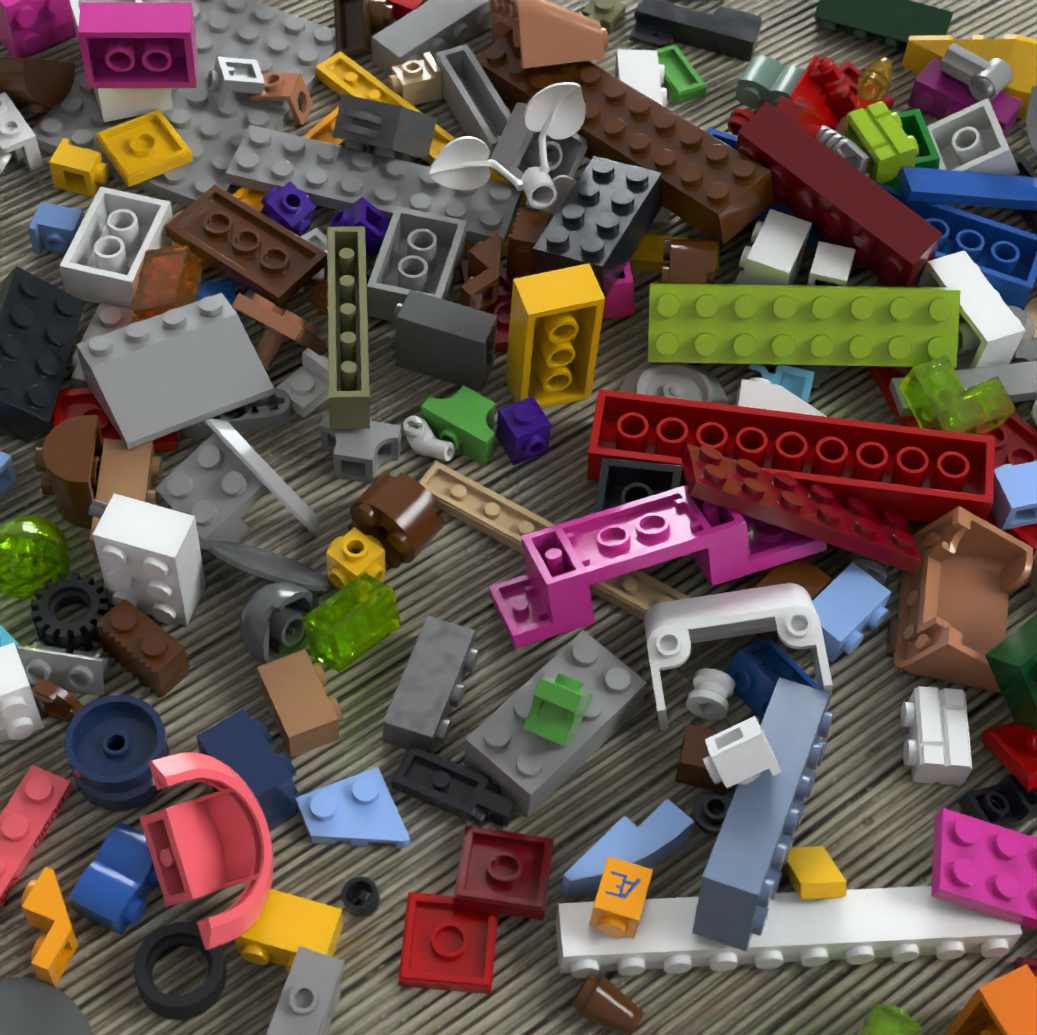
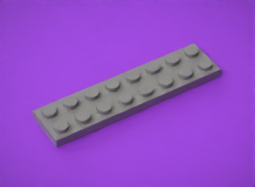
M249 125L225 173L227 184L268 193L274 187L280 190L291 181L298 189L307 193L313 204L336 210L347 209L363 197L388 217V222H390L396 206L466 220V241L478 243L487 240L497 233L502 237L501 249L504 247L522 195V191L516 190V187L488 181L487 184L474 190L448 188L438 184L429 177L430 167L254 125Z

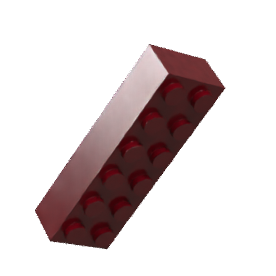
M768 102L738 131L736 150L771 171L774 202L783 203L792 210L796 218L811 222V226L820 232L822 238L827 243L856 249L853 262L860 268H867L877 275L884 287H912L919 280L927 261L933 260L942 232Z

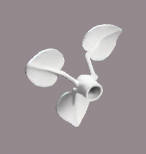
M573 82L556 83L537 92L528 102L524 113V122L529 130L540 132L539 151L541 165L540 167L527 169L522 179L516 178L497 161L488 160L490 151L487 144L471 136L459 137L448 143L430 166L429 177L438 184L448 188L474 190L487 184L490 179L488 167H492L513 183L516 190H524L527 197L526 208L550 212L555 215L577 181L566 175H559L551 180L548 173L550 168L547 163L546 137L548 135L552 139L562 140L579 131L586 115V106L581 86Z

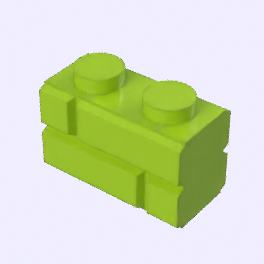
M880 101L867 106L865 110L861 108L847 114L844 136L853 141L871 157L866 169L875 182L882 184L893 180L895 176L897 177L901 166L915 167L919 147L916 139L912 135L907 136L903 131L902 122L897 112L891 113L885 103Z

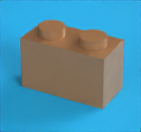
M306 649L257 667L259 688L290 758L339 740L338 722L343 721L340 705L335 696L328 698L323 688L327 686L324 671L319 662L312 664Z

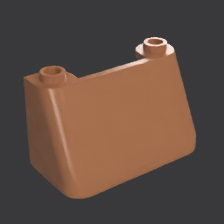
M489 0L493 43L513 29L514 47H520L521 59H519V66L521 68L605 59L604 49L608 48V33L605 27L601 28L598 21L546 0Z
M958 506L912 536L922 562L915 574L902 569L897 616L899 627L897 647L893 656L894 664L896 667L912 675L1001 693L985 654L1006 639L1009 593L1020 586H1024L1030 580L1033 573V547Z

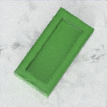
M676 44L657 49L659 65H664L663 86L676 104L706 95L707 85Z

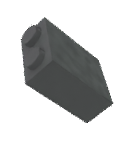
M410 290L404 303L396 305L392 317V324L396 325V332L392 342V349L396 350V366L482 392L494 365L497 315Z

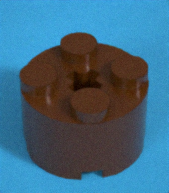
M664 238L663 260L670 261V264L664 263V266H662L661 283L714 284L716 241Z
M386 470L352 504L350 508L352 522L348 525V529L350 531L355 527L366 536L371 535L375 537L384 547L385 563L392 568H398L402 563H410L444 527L445 518L443 513L437 517L432 508L437 501L423 485L404 473H400L397 477L390 476L392 470Z

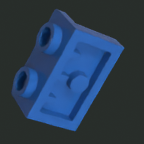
M769 637L739 649L724 672L734 680V692L762 720L779 677L818 689L817 684Z

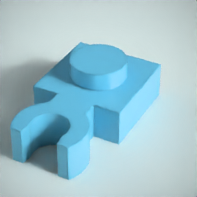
M750 364V370L759 371L762 378L769 380L771 384L781 385L808 403L815 372L777 364L776 372L772 374L761 364Z

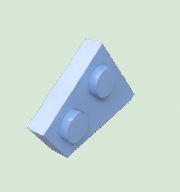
M378 767L295 798L297 810L311 843L335 844L337 842H345L350 846L368 847L369 842L394 843L396 848L400 849L410 847V837Z

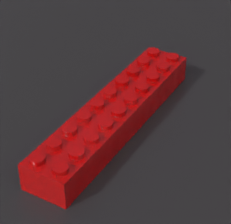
M599 389L588 450L587 480L599 481L602 458L682 466V486H685L687 482L681 456L688 443L699 448L701 446H710L718 450L723 456L736 461L739 459L749 460L760 469L773 474L776 472L786 473L792 476L798 483L810 487L812 485L823 486L830 490L833 495L847 500L850 497L857 498L865 502L870 508L883 513L885 510L894 511L905 520L932 523L960 506L987 521L993 505L995 437Z

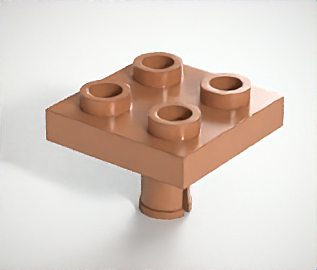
M238 293L232 304L233 308L262 325L261 328L264 329V332L256 344L255 350L264 368L270 371V367L285 341L289 342L291 340L306 349H311L319 356L322 355L328 344L317 337L318 328L307 323L306 320L288 310L284 311L256 293L252 300Z

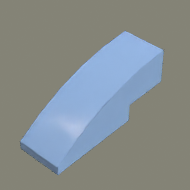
M668 798L638 827L626 816H623L563 875L560 894L569 899L597 893L608 856L652 869L669 858L689 840L694 821Z

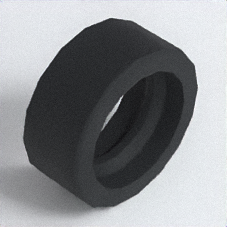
M175 922L159 927L144 939L136 952L133 972L140 997L152 1012L166 1019L186 1020L202 1015L216 1004L225 988L227 968L221 945L205 950L197 924ZM180 946L194 947L200 950L207 958L209 965L208 977L204 984L194 992L182 996H171L162 993L154 984L152 977L153 966L156 960L168 950Z

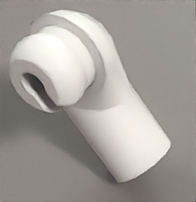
M409 416L404 420L402 429L414 452L445 461L452 459L455 452L454 444L437 439L425 419L418 416Z

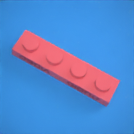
M31 765L0 815V909L74 789L70 780L34 765Z

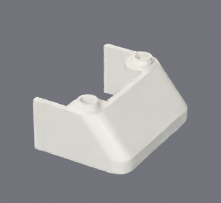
M785 583L661 602L650 607L645 614L644 630L660 730L669 729L660 675L661 670L674 669L683 665L690 656L691 643L777 631L780 640L790 648H810L818 689L830 693L828 705H830L833 683L821 622L809 593L798 584Z

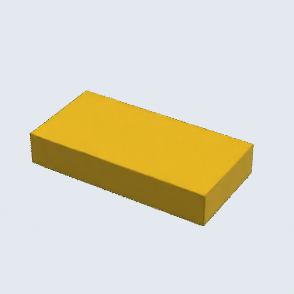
M824 846L791 847L786 865L783 864L782 868L800 899L815 900L846 897L847 881Z

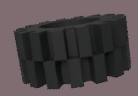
M72 572V579L66 580L65 573L57 575L59 582L54 584L51 578L44 582L46 591L38 587L35 592L37 600H31V616L40 641L43 640L47 646L69 647L71 654H73L74 650H78L79 646L84 645L87 652L93 649L92 640L99 644L101 643L97 621L111 610L106 591L104 592L103 585L99 581L94 583L93 577L87 574L83 581L78 572ZM81 604L88 608L87 614L78 621L64 623L56 619V613L65 606Z

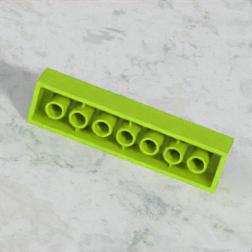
M650 283L648 362L957 368L961 290L945 287Z

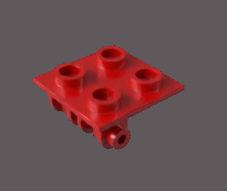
M817 55L813 56L788 96L792 101H796L797 97H801L816 106L814 113L825 120L822 126L826 125L832 128V130L837 128L843 116L846 117L849 112L858 110L861 106L853 93H849L851 90L849 85H844L846 80L842 77L835 62L829 60L828 57L819 59Z

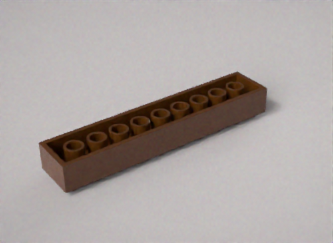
M513 29L476 57L504 104L514 110L517 102L528 104L537 92L550 85L562 82H573L580 85L586 106V115L583 125L576 133L587 139L588 149L584 156L590 160L595 156L661 172L662 206L722 245L727 243L774 202L772 177L769 169L590 61L523 69L519 66V59H521L520 47H514Z

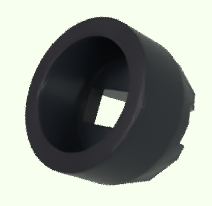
M356 877L344 885L341 891V900L345 909L351 915L366 918L372 916L378 910L380 894L376 884L371 879ZM367 892L371 893L368 899L366 900L365 904H363V902L366 899Z

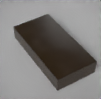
M333 0L336 53L341 51L350 59L371 55L369 1Z

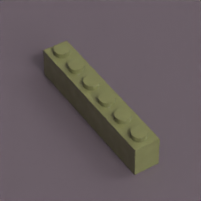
M365 226L327 227L330 429H369L370 389Z

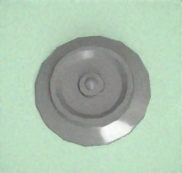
M642 363L626 375L619 389V392L726 404V394L718 380L703 367L693 363Z

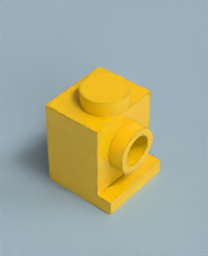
M67 138L62 139L49 160L54 188L95 197L99 187L105 185L109 178L110 166L102 162L101 152L73 146L70 139Z

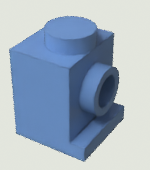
M41 202L28 227L33 252L41 255L44 249L66 254L85 217L84 211Z

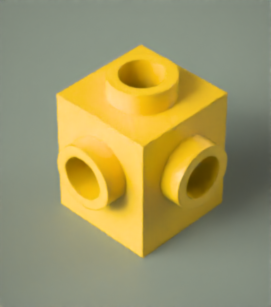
M354 527L344 537H337L329 545L326 552L327 578L335 587L345 592L357 603L385 578V550L375 537L371 535L366 536Z

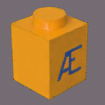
M608 856L589 925L598 927L601 933L609 937L623 938L627 936L634 938L653 869Z

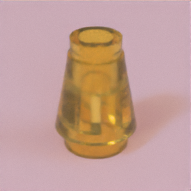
M884 57L876 59L872 65L859 75L857 88L863 99L877 101L888 94L893 71V64L889 59Z

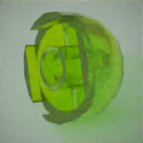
M19 515L9 518L0 525V592L18 599H36L35 592L38 587L46 590L44 584L46 580L51 578L55 584L59 582L57 575L65 573L67 579L70 574L71 551L64 532L50 520L38 515Z

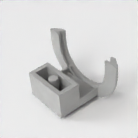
M208 418L205 422L214 433L155 487L175 511L195 516L198 536L212 542L229 541L237 543L248 533L251 528L242 520L241 516L269 490L316 538L319 536L317 514L282 480L228 421Z

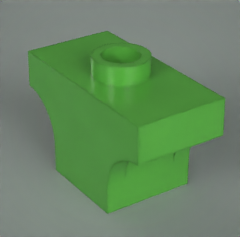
M463 385L450 398L436 399L429 396L422 404L421 418L425 419L437 439L452 442L455 450L484 466L492 458L495 432L491 429L494 427L495 402Z
M558 673L557 678H540L534 690L533 702L523 729L559 745H571L576 730L583 716L588 711L594 695L581 690L582 682Z

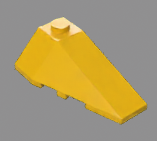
M950 35L909 37L901 65L918 74H921L933 58L941 61L953 43L987 61L999 58L1007 62L1012 68L1013 78L1002 91L1023 101L1017 118L1025 119L1032 87L1037 86L1036 39L1020 35H1004V39H984V35H973L972 39L955 40Z

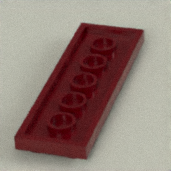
M687 443L681 460L690 496L914 574L920 566L922 558L906 520L900 514L890 510H885L883 513L870 508L865 502L857 498L850 497L847 500L833 495L830 490L823 486L812 485L810 487L798 483L792 476L786 473L776 472L773 474L760 469L749 460L739 459L736 461L723 456L718 450L710 446H701L699 448Z

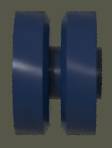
M109 695L90 702L75 714L66 729L64 748L77 788L91 804L106 810H130L148 803L161 792L162 789L157 790L149 762L170 756V751L161 718L147 702L129 695Z

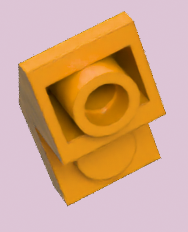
M45 866L38 879L31 880L25 888L21 899V908L30 926L48 933L42 934L37 939L31 953V964L38 980L56 987L78 947V942L54 870Z

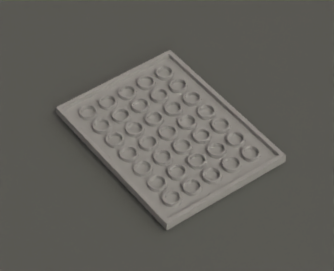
M147 0L145 3H192L198 52L197 88H171L173 109L161 112L192 151L193 162L134 186L186 207L190 206L213 185H217L232 195L238 186L227 184L225 173L249 125L280 132L293 115L287 100L252 101L249 98V93L228 91L224 105H216L212 92H209L207 88L208 72L214 69L217 56L257 60L262 74L275 72L301 73L310 94L320 81L317 78L315 67L337 54L335 30L254 0ZM84 71L72 85L67 97L54 105L32 131L36 135L39 149L54 154L63 138L70 139L73 146L101 152L102 162L110 166L109 176L125 182L97 144L95 134L139 116L104 122L94 90L87 86ZM300 93L298 95V107L302 104Z

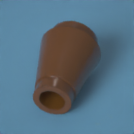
M591 972L581 984L571 1003V1006L580 1011L578 1016L618 1032H623L626 1035L634 1033L644 1015V1011L637 1008V1005L603 974L599 978Z

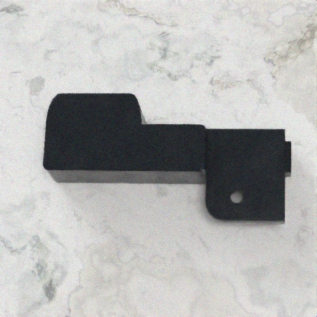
M642 0V2H639L634 13L636 23L631 31L629 40L657 48H664L669 45L673 36L674 42L749 62L757 46L762 20L759 15L726 6H720L715 10L714 14H709L661 0Z

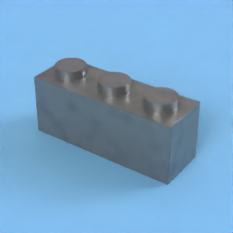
M427 615L383 720V742L409 750L410 746L414 745L430 753H434L437 743L445 744L452 724V720L448 719V715L452 707H460L466 689V684L462 683L466 671L473 673L478 661L480 649L474 647L475 630Z

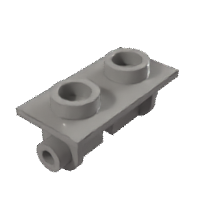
M34 642L33 645L26 644L25 647L18 646L17 651L29 684L37 685L39 679L42 678L64 690L103 696L104 674H108L111 668V658L104 657L103 652L92 653L74 650L73 654L66 653V648L41 645L40 642Z

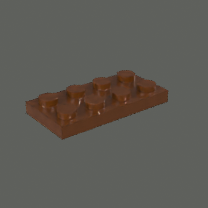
M213 185L165 226L167 237L255 293L271 301L279 308L327 265L326 252L217 185Z

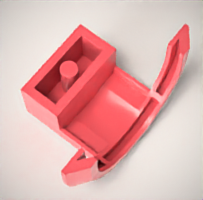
M193 752L179 753L149 762L157 790L183 782H200L215 787L220 791L139 818L166 907L190 901L223 888L248 882L241 896L231 907L219 914L197 922L205 950H209L241 936L260 916L272 885L273 847L264 813L245 781L229 766L211 756Z

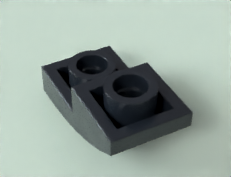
M1012 774L1006 775L997 785L966 792L957 801L965 815L1007 829L1037 818V788L1027 790Z

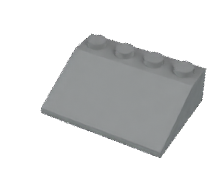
M222 293L205 297L194 303L168 310L163 314L140 322H134L126 327L76 344L85 382L127 449L275 394L274 386L238 314Z

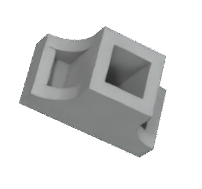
M323 414L320 425L321 449L333 454L334 477L373 483L375 473L382 464L399 460L401 452V425L370 420L369 429H330L329 414Z
M299 946L266 1035H326L341 996L340 983L346 966L345 961Z

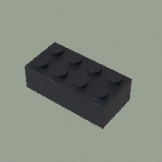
M594 156L532 248L534 273L539 274L589 263L606 299L662 208V173Z
M18 266L0 283V430L26 443H30L50 424L85 302Z

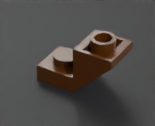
M497 233L485 241L478 242L469 250L468 276L470 278L461 286L460 305L484 311L497 302L502 237Z

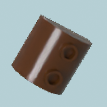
M0 58V94L6 92L17 109H23V103H26V111L48 112V106L56 105L63 101L72 88L75 76L74 62L32 58Z
M98 415L76 416L59 423L49 432L43 447H37L35 451L36 471L43 472L41 479L42 494L53 495L59 514L67 522L91 529L93 516L88 515L92 500L96 498L103 449V438Z

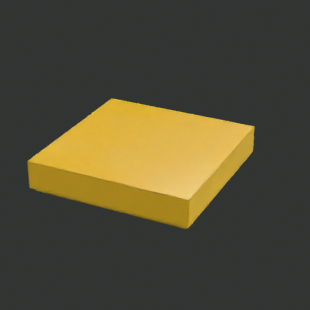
M160 109L95 134L97 144L128 187L193 162L192 151Z

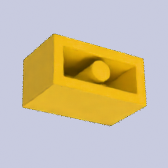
M270 889L267 902L258 919L245 933L235 938L236 950L238 953H241L245 960L251 963L267 965L269 961L286 966V970L289 972L299 946L333 957L343 929L342 909Z

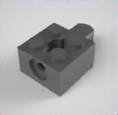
M342 94L332 137L346 140V148L413 163L414 157L428 160L437 118L402 106Z

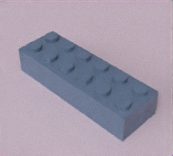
M779 677L760 727L776 757L781 773L773 776L770 769L761 772L760 776L754 781L744 785H737L702 876L693 934L743 951H747L752 934L762 935L769 912L767 907L770 899L774 900L781 878L780 870L783 864L786 865L793 844V838L791 837L794 830L798 831L805 805L800 804L799 801L804 803L805 799L810 797L816 773L810 771V769L816 770V767L821 765L827 741L821 740L820 736L827 738L834 715L833 712L826 710L830 696L829 692Z

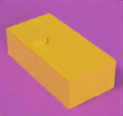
M589 263L513 279L505 381L514 403L533 396L540 408L545 409L591 398L605 297Z

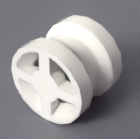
M710 668L699 669L695 672L692 682L695 689L689 693L686 701L687 709L700 718L721 720L727 715L729 708L727 698L732 696L735 682L728 674Z

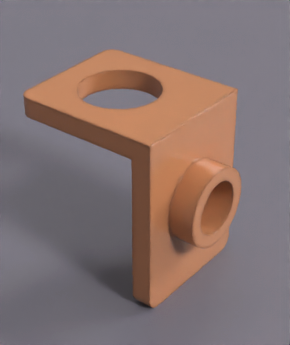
M263 73L262 76L265 84L262 93H249L250 100H287L296 124L303 125L313 103L301 73ZM299 93L301 94V97H302V109H301V111L299 110V107H298V95H299Z

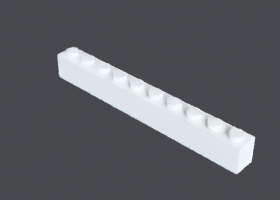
M932 886L846 890V897L815 900H802L797 892L776 893L774 900L770 899L767 907L769 912L762 935L752 934L747 951L692 933L698 897L645 899L634 938L627 936L623 938L609 937L601 933L598 927L589 925L594 902L558 903L555 919L560 974L571 973L576 978H586L590 972L596 976L599 972L618 971L620 975L634 976L644 973L646 969L663 968L667 973L677 974L687 972L692 967L710 966V969L714 971H728L743 964H756V967L760 969H772L781 966L784 962H801L804 966L815 967L824 965L829 960L847 959L849 964H864L871 962L874 958L892 957V960L895 962H908L922 955H937L938 959L951 960L959 958L965 953H981L983 957L994 958L1009 953L1021 937L1022 930L1020 924L932 897Z

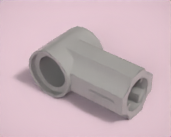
M955 43L948 48L939 66L942 72L968 85L970 93L978 101L987 98L989 101H992L1013 78L1012 68L1004 60L993 58L987 61Z

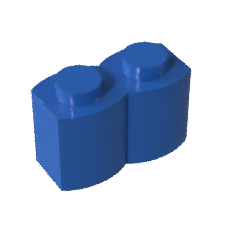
M119 822L113 828L99 849L95 860L81 875L70 894L69 902L73 911L119 935H122L129 925L134 927L138 924L147 907L145 897L154 886L160 887L144 833L122 822Z

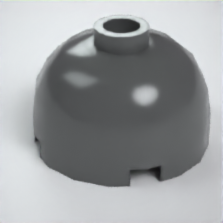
M279 582L265 585L251 596L242 611L239 626L241 639L251 655L264 664L304 650L311 637L318 640L322 631L324 620L323 603L311 591L291 583Z

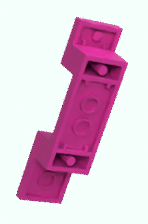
M687 485L522 535L521 541L527 574L490 585L488 588L490 598L514 647L519 648L594 624L589 585L607 581L613 577L691 554L711 586L827 549L825 542L689 495Z

